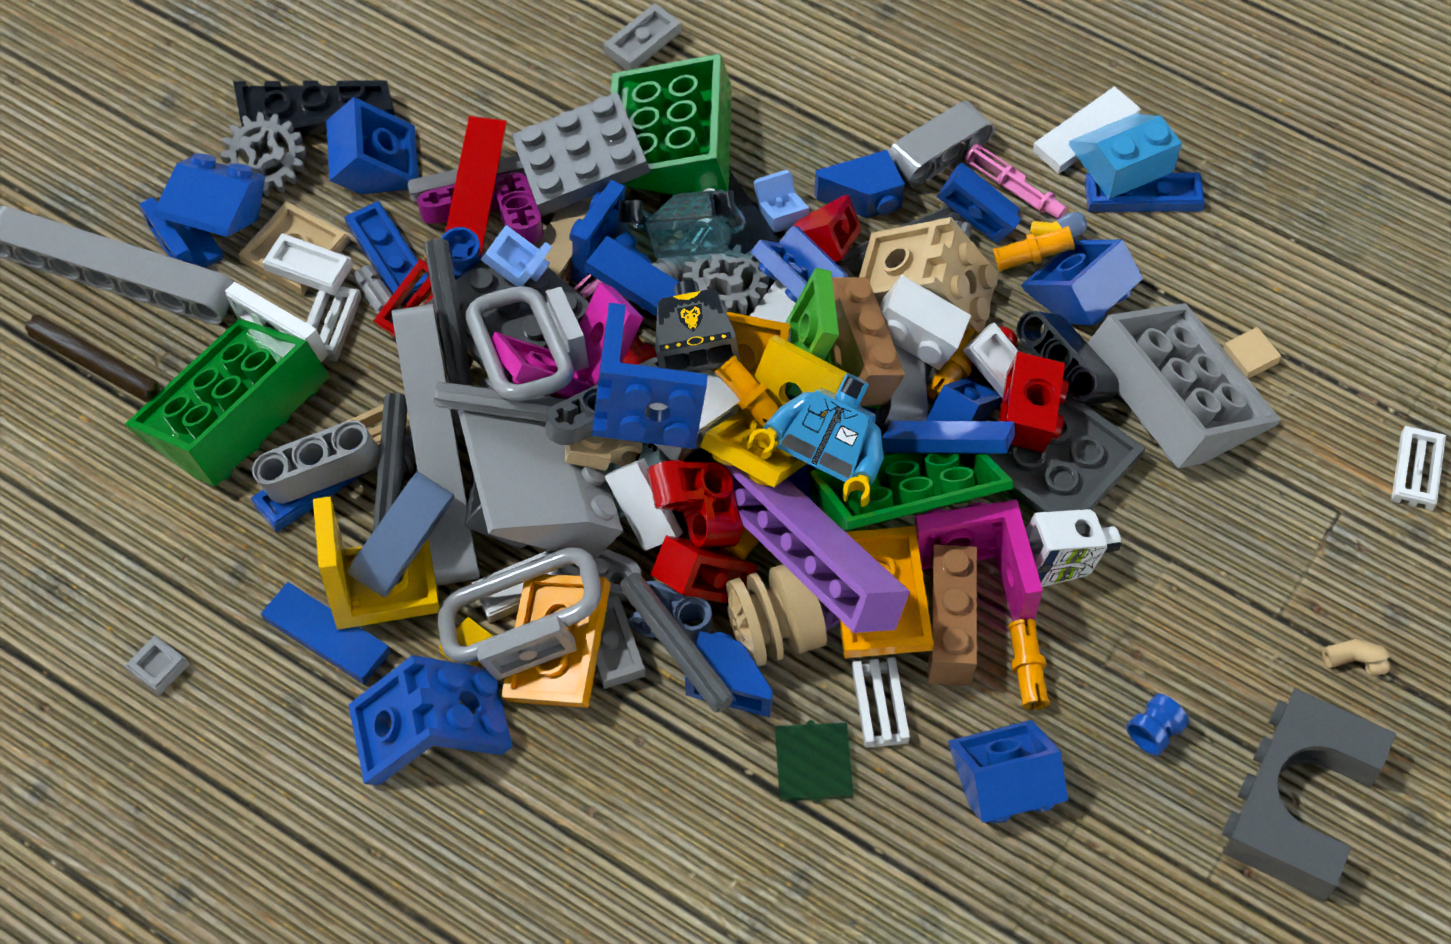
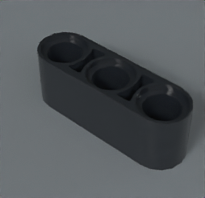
M1032 310L1025 312L1020 317L1016 328L1017 337L1027 350L1034 356L1065 363L1063 380L1069 382L1067 391L1069 397L1079 402L1100 404L1107 403L1115 397L1118 390V379L1115 373L1064 317L1059 314ZM1044 324V332L1041 335V328ZM1067 351H1068V353H1069V358H1068V361H1067V363H1066V361H1065V356H1066V353H1067ZM1093 378V380H1094V386H1093V389H1092V391H1091V390H1090V382H1091V379Z

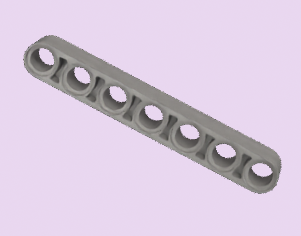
M0 206V258L209 324H220L231 306L225 290L234 281L220 272L21 210Z
M427 304L392 310L417 471L455 495L447 512L429 536L437 586L480 579L473 530L464 526L468 501L452 409L437 407L434 404L437 383H447L434 305Z

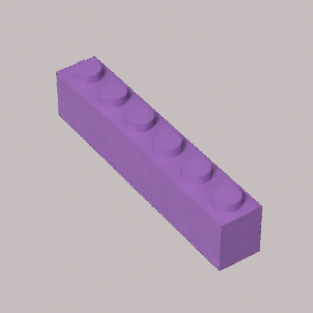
M722 464L728 469L733 479V489L742 525L853 633L896 630L910 593L904 585L789 479H785L776 487L764 486L751 480L748 473L734 465Z

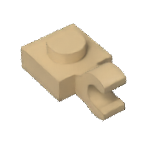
M590 436L576 444L565 445V463L605 471L610 462L622 467L636 461L635 453L642 452V442Z

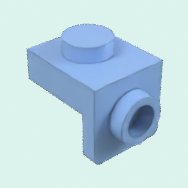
M783 170L754 181L758 210L775 233L788 231L797 220L810 214L809 207L795 193L793 177L789 170Z
M506 225L483 255L481 261L515 286H523L529 278L536 282L550 264L545 259V256L552 246L545 242L538 249Z

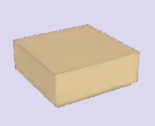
M1258 327L1226 342L1223 347L1248 379L1278 364L1281 358L1279 352Z

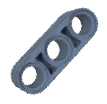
M419 471L415 473L357 554L347 574L385 598L392 591L445 515L455 495Z

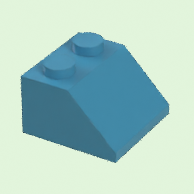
M1132 114L1070 140L1069 146L1107 198L1111 199L1174 172L1182 142L1162 116Z

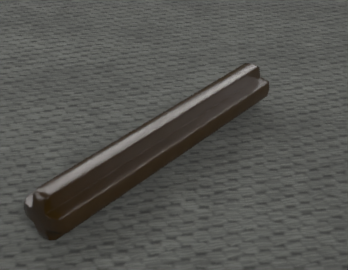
M33 315L30 321L26 322L25 329L30 337L144 402H149L160 392V387L155 379L45 317Z

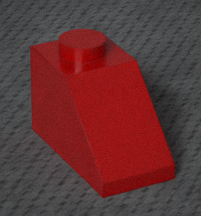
M849 195L830 202L797 220L793 225L799 227L834 262L843 260L862 230Z
M666 535L651 575L682 595L728 603L726 583L740 578L747 589V576L756 573L758 567L714 548L697 547L691 540Z

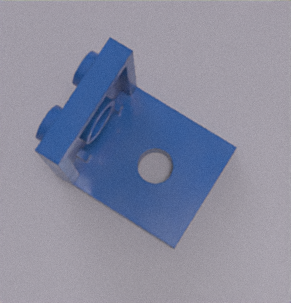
M609 303L592 436L695 449L708 374L620 363L626 305ZM652 403H662L666 405L668 408L664 410H655L650 408L648 405Z
M412 655L348 704L364 784L379 786L432 746L503 755L513 747L497 680L484 667ZM390 719H391V727H390V730H389L388 727H389V722H390Z

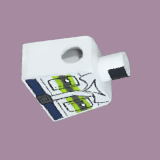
M1090 509L1034 513L1026 528L1042 587L1091 574L1104 553L1119 551L1121 547L1118 529L1115 526L1101 528L1096 513Z

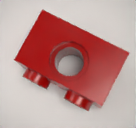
M1017 351L1006 373L999 421H1014L1015 437L1011 445L1044 453L1051 439L1059 438L1064 421V416L1058 414L1059 404L1062 405L1064 403L1069 382L1063 380L1065 363Z

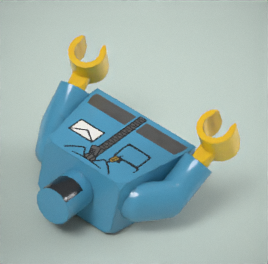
M846 373L836 394L823 388L817 389L814 393L803 392L781 406L763 426V429H757L751 433L747 449H750L754 442H764L767 448L762 452L760 459L765 460L771 456L775 441H779L776 448L844 481L843 495L845 502L848 501V496L851 492L861 491L863 492L861 507L867 506L870 500L869 486L873 484L884 459L881 429L875 424L876 414L859 406L869 384L858 377Z

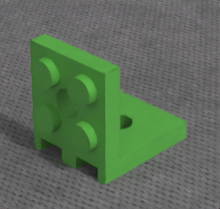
M815 268L785 322L791 324L788 342L835 366L832 362L830 349L838 338L839 332L831 270ZM789 382L787 394L795 396L802 394L798 385ZM863 405L862 407L880 409L881 405Z

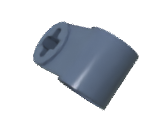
M647 582L694 645H696L700 631L709 634L714 632L711 607L705 599L682 595L660 582ZM638 611L630 614L628 618L630 627L642 635L657 638ZM693 619L702 621L698 626L685 625L686 622Z

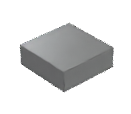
M154 635L124 667L130 675L160 696L189 666V663L184 656Z

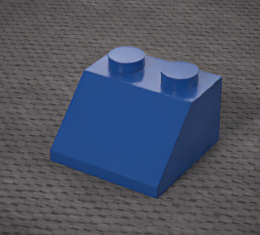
M356 97L349 100L326 121L329 181L361 195L408 190V181L419 178L414 125Z
M193 154L192 157L176 164L155 207L154 217L228 237L259 220L265 176L253 173L252 168L247 165L236 163L224 165L217 163L216 158L211 155Z
M1123 239L1073 240L1075 250L1065 251L1053 256L1022 283L1021 286L1032 298L1050 312L1064 317L1069 324L1095 325L1106 317V312L1113 305L1128 298L1132 293L1131 289L1143 279Z
M1032 720L948 741L968 804L982 823L1004 822L1015 814L1027 811H1047L1053 808L1054 804L1068 801L1061 751Z

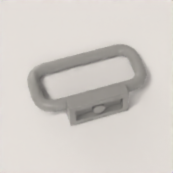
M516 286L482 295L468 306L466 310L467 325L491 385L499 396L511 401H524L548 395L565 388L571 382L575 371L589 368L584 334L562 287L546 291L547 303L538 290L531 287ZM523 302L531 306L558 371L542 379L523 384H512L506 377L482 315L491 309Z
M570 547L561 549L463 587L450 594L440 607L437 623L440 642L445 655L453 662L462 664L479 661L498 681L576 651L575 638L568 629V626L589 617L597 608L601 599V583L593 556L582 548ZM574 564L579 567L584 595L577 604L469 646H461L458 643L455 615L461 607L564 566Z

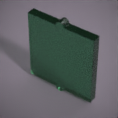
M809 720L804 725L775 726L779 802L812 800L814 804H818L822 799L853 798L847 722L815 724L813 720Z

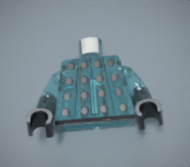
M708 188L700 192L679 193L673 195L653 215L643 210L642 200H619V222L633 223L635 228L649 235L655 258L726 253L732 232H740L745 226V217L734 202L733 190L724 191Z

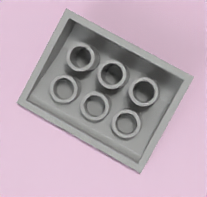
M1186 303L1108 315L1088 342L1089 346L1115 373L1118 379V396L1129 405L1140 419L1142 427L1154 437L1164 450L1165 456L1178 469L1205 463L1277 426L1281 422L1280 417Z
M551 394L544 395V396H548V397H554V396L551 395ZM458 410L488 534L555 552L570 547L582 548L591 554L595 560L623 532L610 486L604 477L606 476L605 470L565 463V445L554 443L546 435V422Z

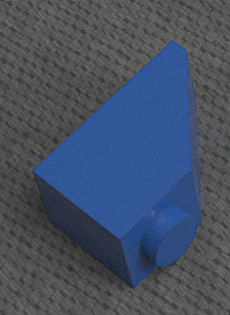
M888 150L815 171L814 195L818 201L829 204L842 196L849 195L856 215L864 218L879 214H890L896 209L902 208L905 184Z
M971 377L963 378L943 386L926 421H986L998 406L1002 397L994 390Z
M700 631L695 646L732 693L733 702L729 707L770 718L773 691L745 646L726 633L713 632L709 634ZM685 676L686 696L704 700L687 676Z

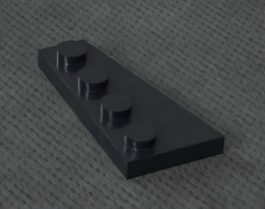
M339 80L336 85H321L318 81H303L302 86H282L281 81H265L264 86H247L246 81H233L241 127L244 126L242 117L247 116L251 122L257 121V114L262 112L265 121H270L274 114L278 115L281 126L285 122L290 121L294 129L292 134L300 132L301 137L327 132L326 121L353 97L395 116L387 80Z

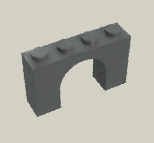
M1294 688L1288 701L1284 702L1279 699L1268 723L1275 726V730L1271 739L1263 735L1253 757L1254 761L1260 763L1256 775L1247 773L1240 787L1237 797L1244 800L1240 813L1231 810L1223 827L1221 835L1228 838L1222 854L1326 901L1338 884L1352 847L1296 820L1285 808L1280 798L1278 776L1282 771L1294 765L1316 764L1371 787L1383 769L1396 733Z

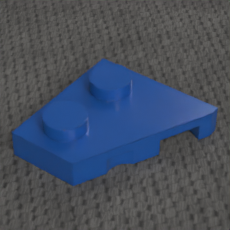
M611 180L602 193L597 192L594 195L589 211L583 220L577 219L569 236L570 241H572V281L579 284L589 274L583 270L586 261L606 236L611 237L614 229L619 223V200H625L624 185ZM591 277L582 285L586 286L590 282Z

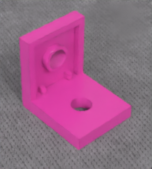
M599 282L579 324L585 338L589 368L575 371L571 382L565 388L551 393L554 397L568 399L598 384L609 303L626 305L620 363L623 362L642 323L643 317L614 287ZM494 332L491 340L502 367L507 369L513 376L512 381L515 384H523L549 377L558 371L549 349Z
M1017 500L992 504L976 502L964 508L949 511L932 509L915 517L914 526L916 528L922 569L930 568L934 544L977 547V560L995 558L1012 621L1024 619L1025 626H1027L1028 619L1035 620L1043 589Z

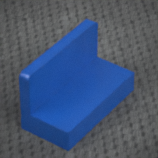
M963 163L955 167L936 196L996 244L1014 231L1022 219L1017 215L1019 212L1018 206Z
M154 197L139 203L148 228L168 257L203 268L223 259L222 250L208 231L154 217V210L157 205Z

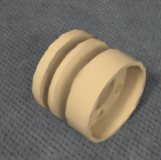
M784 564L769 569L770 589H766L763 581L756 573L747 576V589L740 578L726 583L729 603L728 613L735 638L745 646L757 667L767 664L766 650L774 662L783 659L782 639L786 638L796 655L823 647L827 643L826 626L819 599Z

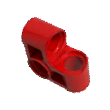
M669 460L654 464L647 469L655 508L683 512L691 541L695 546L732 547L740 541L743 530L742 520L738 513L733 479L725 466L717 462Z

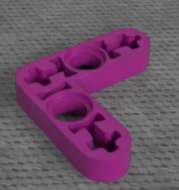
M517 172L497 175L490 212L499 210L504 226H509L531 244L537 243L543 238L544 231L541 215L527 177ZM455 184L431 189L419 195L417 203L420 217L424 222L434 224L448 221Z

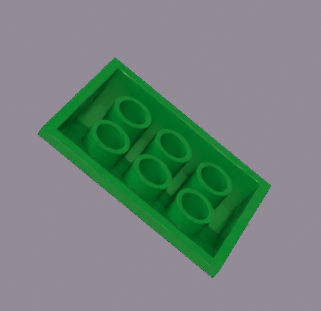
M721 53L612 73L611 94L618 92L651 171L622 185L673 195H684L685 197H689L690 194H696L693 197L700 196L708 188L718 190L719 193L726 192L729 187L732 86Z
M239 318L131 417L125 425L131 432L189 475L215 487L218 483L230 477L234 468L249 454L257 451L261 447L263 440L277 427L285 424L290 419L291 414L305 400L313 397L330 375L307 341Z
M883 453L884 459L873 484L869 486L870 500L865 507H861L863 492H851L848 496V501L845 502L843 495L844 481L820 469L809 471L813 503L845 532H849L854 528L874 523H885L894 518L914 513H925L934 508L954 503H965L974 498L1014 489L1013 480L988 454Z

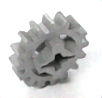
M262 112L257 114V121L251 122L247 116L242 117L244 126L240 129L235 125H231L230 130L234 137H223L222 139L223 145L227 149L220 152L223 163H227V165L239 164L238 157H242L243 161L248 162V166L252 168L253 173L265 176L263 187L265 197H269L273 187H276L280 193L285 192L283 183L288 181L295 185L297 179L293 172H304L305 169L303 162L300 160L306 157L305 147L299 146L303 142L300 132L292 134L294 129L290 121L285 122L281 126L277 114H274L270 121H265ZM279 138L287 144L289 153L285 152V148L279 147Z
M720 243L719 250H714L710 245H706L704 255L694 251L692 253V261H686L684 264L682 281L693 280L697 282L699 291L716 290L726 312H737L738 314L746 315L747 307L754 310L767 293L769 277L760 270L759 264L761 262H754L755 256L751 251L746 254L741 253V245L738 244L733 250H727L726 244Z

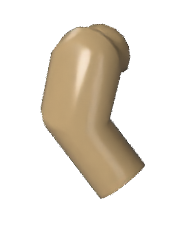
M1352 639L1323 647L1322 657L1328 668L1359 661L1366 663V672L1373 676L1385 674L1390 670V663L1388 662L1390 654L1383 646Z

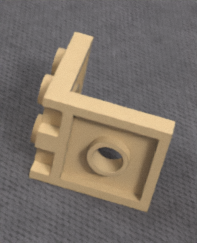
M951 217L871 233L859 277H868L878 303L882 302L884 296L902 274L970 314L971 317L966 329H975L972 338H975L978 332L984 330L986 320L990 314L994 287L998 281V272ZM904 259L899 266L895 267L900 260Z

